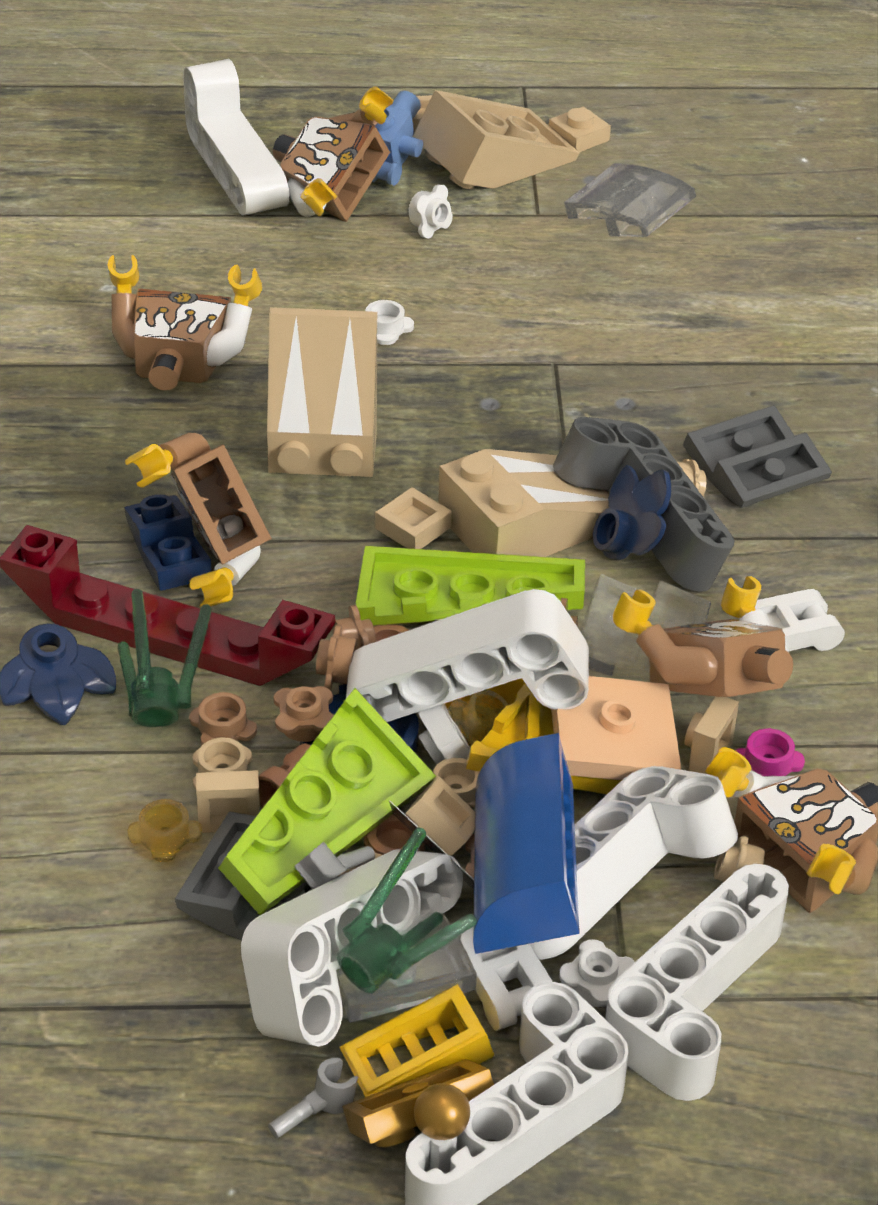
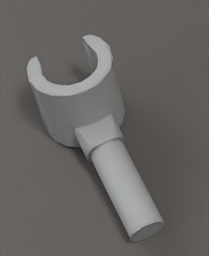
M323 842L294 867L309 886L315 889L335 879L341 873L348 871V869L374 860L375 852L370 846H366L336 857Z
M340 1058L325 1060L318 1068L315 1089L303 1097L301 1102L270 1122L268 1127L274 1137L279 1138L303 1120L321 1110L330 1114L343 1113L342 1106L352 1103L354 1100L358 1077L354 1076L345 1083H336L341 1076L343 1061Z

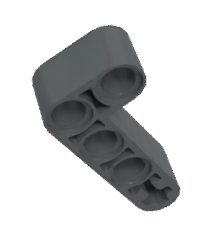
M593 417L576 418L554 461V471L560 478L577 487L609 491L626 465L631 466L635 470L639 481L658 470L668 471L671 479V498L667 509L661 514L665 520L666 529L663 537L652 549V552L675 582L693 591L704 592L709 590L731 552L735 540L659 437L648 428L629 421Z

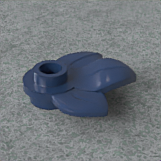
M626 465L621 470L609 493V508L599 515L593 530L594 545L597 549L602 550L607 558L619 561L626 558L630 553L643 555L659 543L666 529V523L661 514L667 509L671 498V479L668 471L658 470L639 481L635 470L631 466Z
M41 624L28 630L21 639L19 655L5 664L0 672V698L4 706L16 705L32 698L45 715L60 725H66L73 717L80 705L84 691L101 695L116 692V675L108 658L95 648L77 644L76 638L68 629L56 624ZM51 645L58 647V649L53 652H45L40 647Z

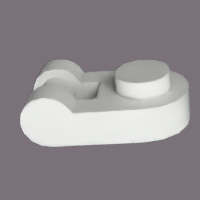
M815 589L757 600L755 609L762 610L765 613L772 627L782 628L788 651L814 646L820 651H827L839 645L844 638V629L835 616L827 615L828 605L821 594Z
M473 922L469 923L462 931L459 960L463 971L482 1001L489 1024L495 1031L516 1024L517 1016H520L522 1012V1002L525 994L533 986L543 982H552L550 976L530 944L475 954ZM518 978L523 987L508 992L503 982Z

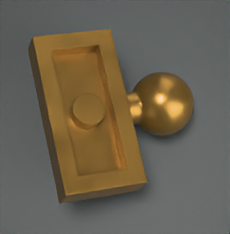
M464 1059L346 1104L342 1108L350 1133L369 1144L375 1143L377 1147L393 1146L411 1139L416 1134L414 1129L416 1126L429 1138L450 1140L459 1136L469 1123V1101L493 1086L494 1083L490 1069Z

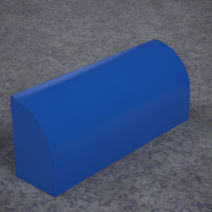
M559 733L509 744L495 752L485 762L479 772L475 795L473 946L475 954L580 934L573 782Z

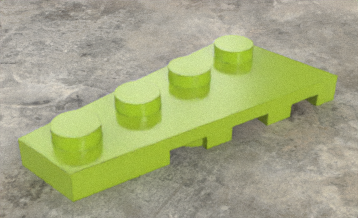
M365 546L355 605L359 610L360 620L370 619L373 626L435 621V619L447 618L533 589L545 590L554 594L560 601L561 598H568V610L583 609L585 560Z
M354 688L271 799L236 842L218 869L258 914L262 915L305 882L294 866L321 843L324 842L334 855L338 857L393 815L389 800L398 809H401L423 792L432 783L436 775L361 693Z

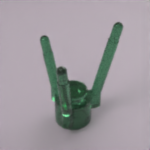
M134 589L131 597L138 665L137 675L128 643L121 641L118 644L120 664L128 694V715L132 717L136 724L141 726H168L179 719V709L191 707V687L207 633L212 608L208 604H204L200 608L178 684L172 678L170 670L163 667H151L143 592L140 589Z
M421 827L413 831L406 844L401 848L359 915L342 930L349 943L337 953V961L347 978L365 993L373 994L390 978L397 980L412 965L453 941L459 935L474 927L477 922L475 915L468 914L419 944L417 943L443 922V915L440 912H434L403 936L386 923H380L376 928L371 925L425 839L426 831Z

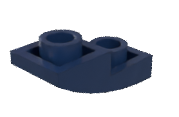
M151 495L141 500L138 504L124 507L125 516L138 550L160 591L190 584L191 578L212 571L210 557L194 536L192 516L176 495Z

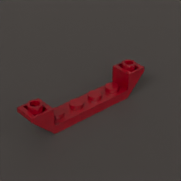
M26 525L0 557V568L55 624L257 686H261L312 661L318 652L320 640L327 638L336 623L334 614L282 599L266 625L261 627L80 573L77 539Z

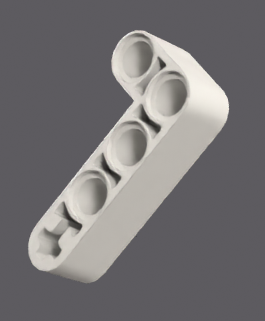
M230 59L184 68L185 117L190 139L238 212L243 216L287 206L289 203V188L285 174L240 111L239 80L233 62Z
M527 590L355 650L349 666L346 698L356 688L383 719L389 722L522 678L532 694L543 706L555 710L573 709L581 705L588 695L589 648L582 633L561 601L554 594L545 590Z
M662 766L642 768L625 777L575 824L580 934L530 943L537 957L541 960L553 958L570 949L667 853L692 858H709L720 855L733 847L738 840V832L722 782L719 778L709 774Z
M406 849L392 850L251 921L243 934L241 957L253 1019L257 1029L263 1035L317 1047L328 1044L340 1029L343 1017L342 1000L336 970L451 909L459 899L463 886V873L452 861L453 859L460 866L453 856L441 853Z
M762 864L745 865L738 869L622 973L609 988L605 1019L621 1033L627 1042L629 1051L627 1066L665 1094L675 1099L686 1101L700 1099L712 1089L715 1081L722 1034L718 1024L702 1011L775 944L781 935L789 885L785 876L777 869Z
M543 982L533 986L524 996L521 1012L519 1047L520 1054L527 1063L469 1101V1123L459 1136L450 1140H435L421 1133L409 1144L405 1161L406 1205H477L613 1111L621 1103L624 1093L629 1053L627 1042L621 1033L569 986L557 982Z

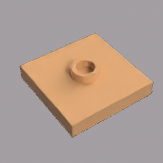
M589 676L588 695L581 705L567 710L551 709L553 733H559L569 772L572 776L623 780L632 772L651 766L681 770L669 684Z

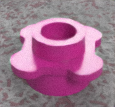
M765 728L757 730L749 736L746 748L735 750L748 760L752 771L762 776H786L791 772H800L804 768L805 758L802 753L795 751V744L792 738L777 729Z

